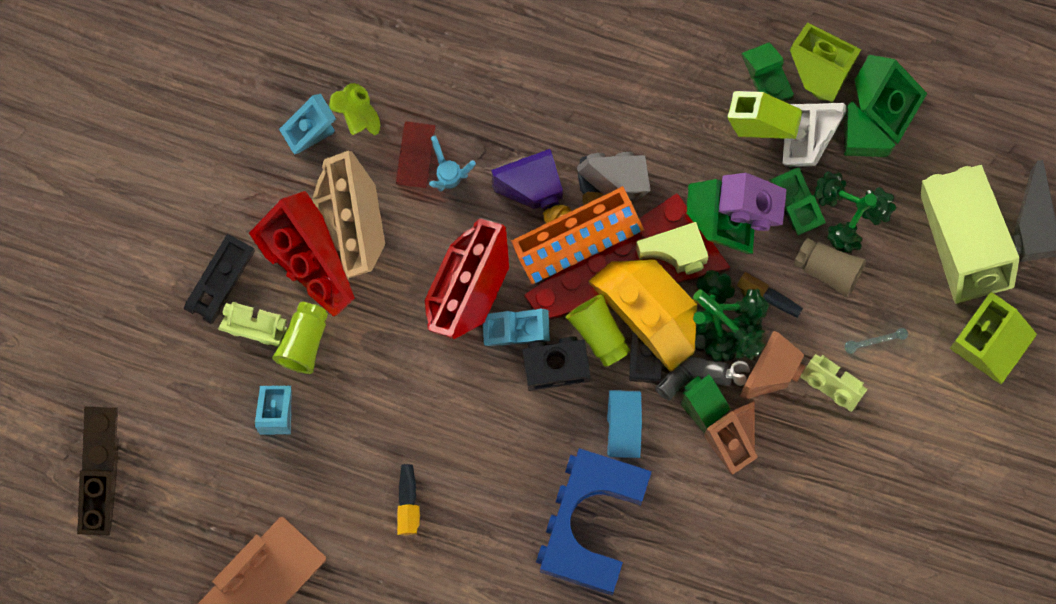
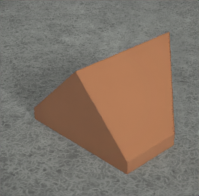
M755 401L731 411L709 426L704 434L705 439L732 475L758 458L755 453Z

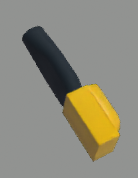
M412 464L401 465L399 481L400 506H398L397 535L407 536L417 534V529L420 525V506L414 505L416 501V482Z

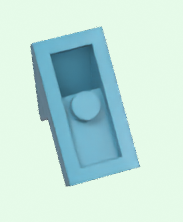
M321 94L312 95L279 130L295 155L332 135L335 130L331 124L336 118Z

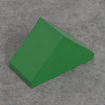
M852 101L847 106V112L844 115V156L888 157L892 153L895 144Z

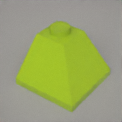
M807 22L792 44L790 52L804 88L812 92L816 98L833 103L857 60L861 49Z

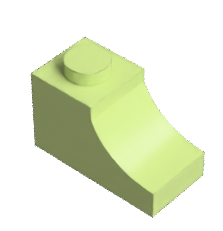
M696 222L639 240L636 243L639 260L648 258L664 260L673 265L677 273L683 271L686 274L696 273L704 268L703 265L707 264L709 257Z

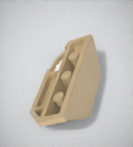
M346 151L324 159L323 171L317 181L312 201L323 215L347 279L373 270L385 246L376 185L354 153Z

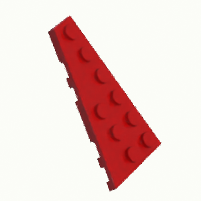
M676 193L639 218L644 228L643 231L559 271L524 294V298L533 310H549V320L567 316L579 305L599 295L588 281L612 261L639 260L636 251L637 241L694 223L686 214V204ZM701 231L700 234L709 257L707 264L703 265L704 268L696 273L686 274L685 271L677 273L675 267L664 260L655 258L642 259L656 260L677 283L696 280L699 277L705 276V273L709 270L721 273L729 271L731 268L713 242L708 241Z

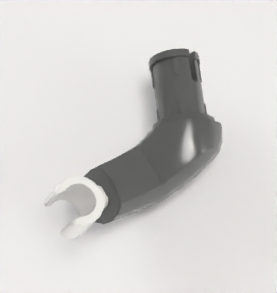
M690 356L675 370L669 372L656 385L655 390L661 397L670 401L686 382H691L697 376L703 379L708 374L713 378L716 385H730L733 378L737 385L742 386L746 383L747 378L739 373H749L750 369L744 361H737L731 366L729 363Z

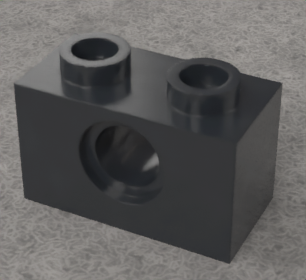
M575 336L559 339L558 344L546 345L545 341L530 343L528 348L522 349L528 391L590 382L591 375L585 339L577 340ZM552 356H559L564 360L565 364L560 369H552L548 366L547 360Z

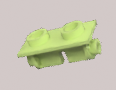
M236 302L225 304L223 309L225 317L218 330L228 332L233 336L257 340L263 344L279 346L287 330V327H285L286 319L281 318L280 314L259 310L256 319L252 317L253 307Z
M815 354L800 377L813 388L832 398L836 404L852 412L867 391V388L863 386L864 382L846 371L841 378H838L835 375L841 367L827 359L824 355L820 357Z

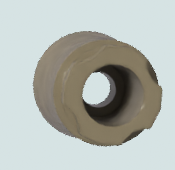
M807 238L799 250L794 266L803 269L804 273L817 278L848 298L864 269L866 259L841 252L821 242L817 244L815 241Z

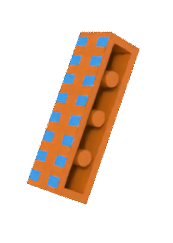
M622 186L511 240L529 280L534 284L643 231L644 228Z

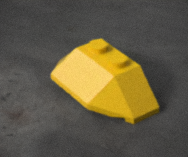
M656 260L612 261L588 281L599 295L603 294L608 305L670 372L675 370L695 352L696 323L693 320V316L697 312V304Z

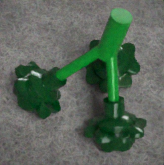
M827 171L824 177L818 179L814 196L819 199V205L834 207L837 204V200L840 201L844 198L856 203L857 207L851 222L846 224L839 223L837 226H830L828 228L829 234L827 238L831 241V245L841 252L851 253L853 250H860L863 238L856 233V224L862 216L865 219H869L874 225H879L881 220L889 222L891 214L897 209L896 205L892 203L894 195L886 193L883 188L878 187L875 192L873 190L866 191V195L863 198L856 197L846 192L847 182L842 180L843 176L841 173L833 174Z
M701 289L694 294L693 299L712 314L716 332L714 338L707 340L708 347L705 348V353L711 355L714 361L724 362L732 360L734 357L739 359L744 356L753 360L754 357H757L766 346L762 338L765 334L764 330L748 333L743 327L739 329L723 313V311H735L746 318L748 326H758L760 319L765 318L769 308L768 302L760 295L759 289H748L742 301H737L735 304H719ZM720 319H721L733 332L727 333L725 330H723V329H722V325H721Z

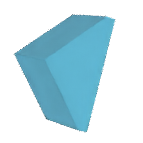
M260 386L255 417V428L260 435L291 434V386Z

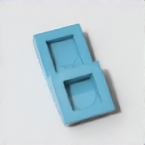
M549 310L505 311L488 314L483 324L484 345H514L550 341Z

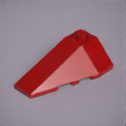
M306 191L282 198L249 232V235L264 257L272 264L278 263L287 271L286 276L292 281L297 280L306 287L308 295L332 316L339 315L355 299L323 215Z

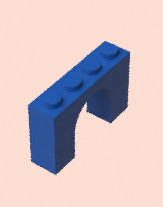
M580 448L577 456L570 455L565 473L570 474L567 486H560L555 502L561 504L557 516L551 514L546 533L551 534L548 546L541 545L536 563L541 564L540 573L613 596L623 562L583 548L573 536L570 525L571 516L575 508L583 500L595 495H607L641 506L652 471Z

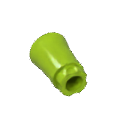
M603 294L587 300L566 316V319L585 339L597 358L599 357L604 367L619 361L630 351L624 342L623 334L609 311Z
M300 302L297 312L293 314L289 327L272 359L287 369L299 373L312 374L320 340L326 326L325 321L328 316L326 310L315 304Z

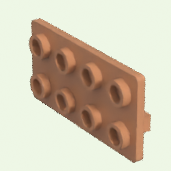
M280 517L261 538L256 534L212 581L215 586L198 604H286L326 562L327 558L284 517Z

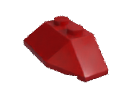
M479 218L474 223V227L465 231L449 246L424 300L428 320L427 327L431 333L456 339L484 324L509 270L507 232L503 224Z

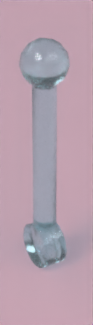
M899 328L895 333L860 342L850 340L845 343L844 348L847 353L852 354L855 353L857 348L896 338L904 340L908 337V331L905 328Z

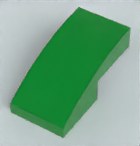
M799 167L769 179L770 183L787 189L784 213L797 236L826 223L815 196L811 195Z

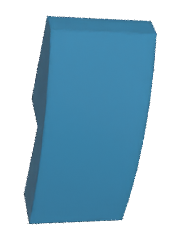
M609 390L607 455L609 457L640 458L642 430L641 392Z

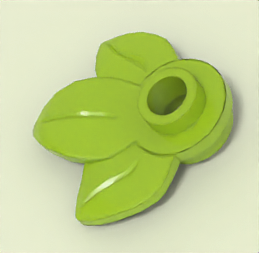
M350 83L343 91H336L331 95L329 102L330 110L344 114L352 135L363 131L365 128L375 136L379 133L380 119L375 109L370 105L369 95L365 88L359 84Z

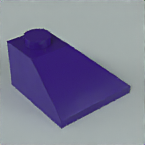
M550 149L491 170L494 192L532 209L539 207L543 210L552 208L559 204L560 199H563L562 185Z

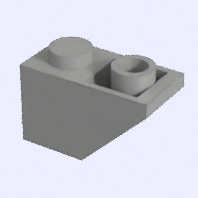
M622 152L612 157H605V153H593L588 155L587 159L577 166L578 173L603 195L623 186L630 200H639L651 191L645 155L634 156L633 152Z

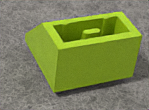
M990 292L949 349L1001 385L1034 340L1037 333L1017 309Z

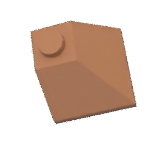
M773 331L747 379L740 397L744 400L787 388L791 380L798 382L806 367L801 364L805 354L780 333Z

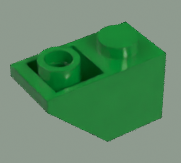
M709 374L703 379L697 376L684 387L685 391L683 392L684 397L681 406L704 434L709 426L730 413V406Z

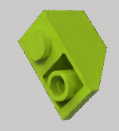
M734 91L727 118L738 137L796 139L803 112L801 109L764 92Z

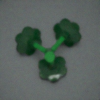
M709 270L705 273V276L699 277L696 282L699 290H703L719 304L725 303L727 298H731L735 294V288L731 285L732 279L725 273L719 274L715 270ZM706 309L705 311H697L693 316V320L696 323L695 348L697 350H705L707 340L715 337L716 330L712 314ZM739 315L734 320L730 319L739 329L743 327L748 333L763 330L761 326L763 319H760L758 326H748L743 315Z

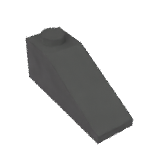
M1043 160L1037 161L1031 169L1014 236H1011L1020 262L1056 257V218Z

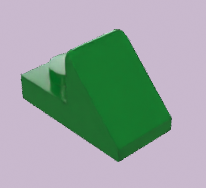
M770 42L741 54L757 92H764L782 101L793 98L794 93L782 68L784 59Z

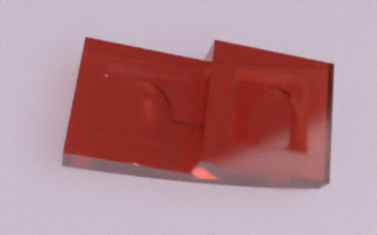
M405 121L396 184L427 188L433 153L431 137L435 136L436 125Z

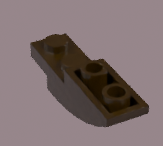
M84 407L82 470H80L77 534L110 535L118 463V407Z

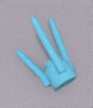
M432 136V145L439 166L436 170L438 181H430L429 185L433 188H438L440 192L445 188L452 189L457 187L461 178L468 177V173L474 168L476 162L472 160L463 169H460L456 162L446 161L437 137Z

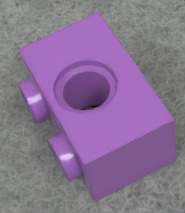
M749 173L724 175L722 178L719 212L731 216V221L751 224V228L754 230L768 231L770 226L783 225L787 189Z

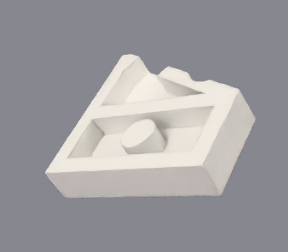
M845 103L791 104L801 109L803 113L796 139L784 138L783 164L786 167L817 165L847 112Z

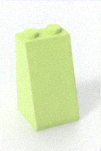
M982 165L974 167L965 166L952 173L944 175L935 174L926 180H922L921 199L954 303L957 304L986 296L990 292L997 293L1014 288L1019 255Z

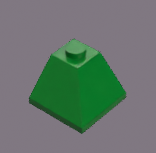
M869 55L854 80L860 107L893 143L898 144L925 99L927 92L896 59Z
M713 179L689 183L686 214L693 222L697 223L698 229L708 241L737 251L753 254L755 230L751 228V224L731 221V216L719 212L722 181Z

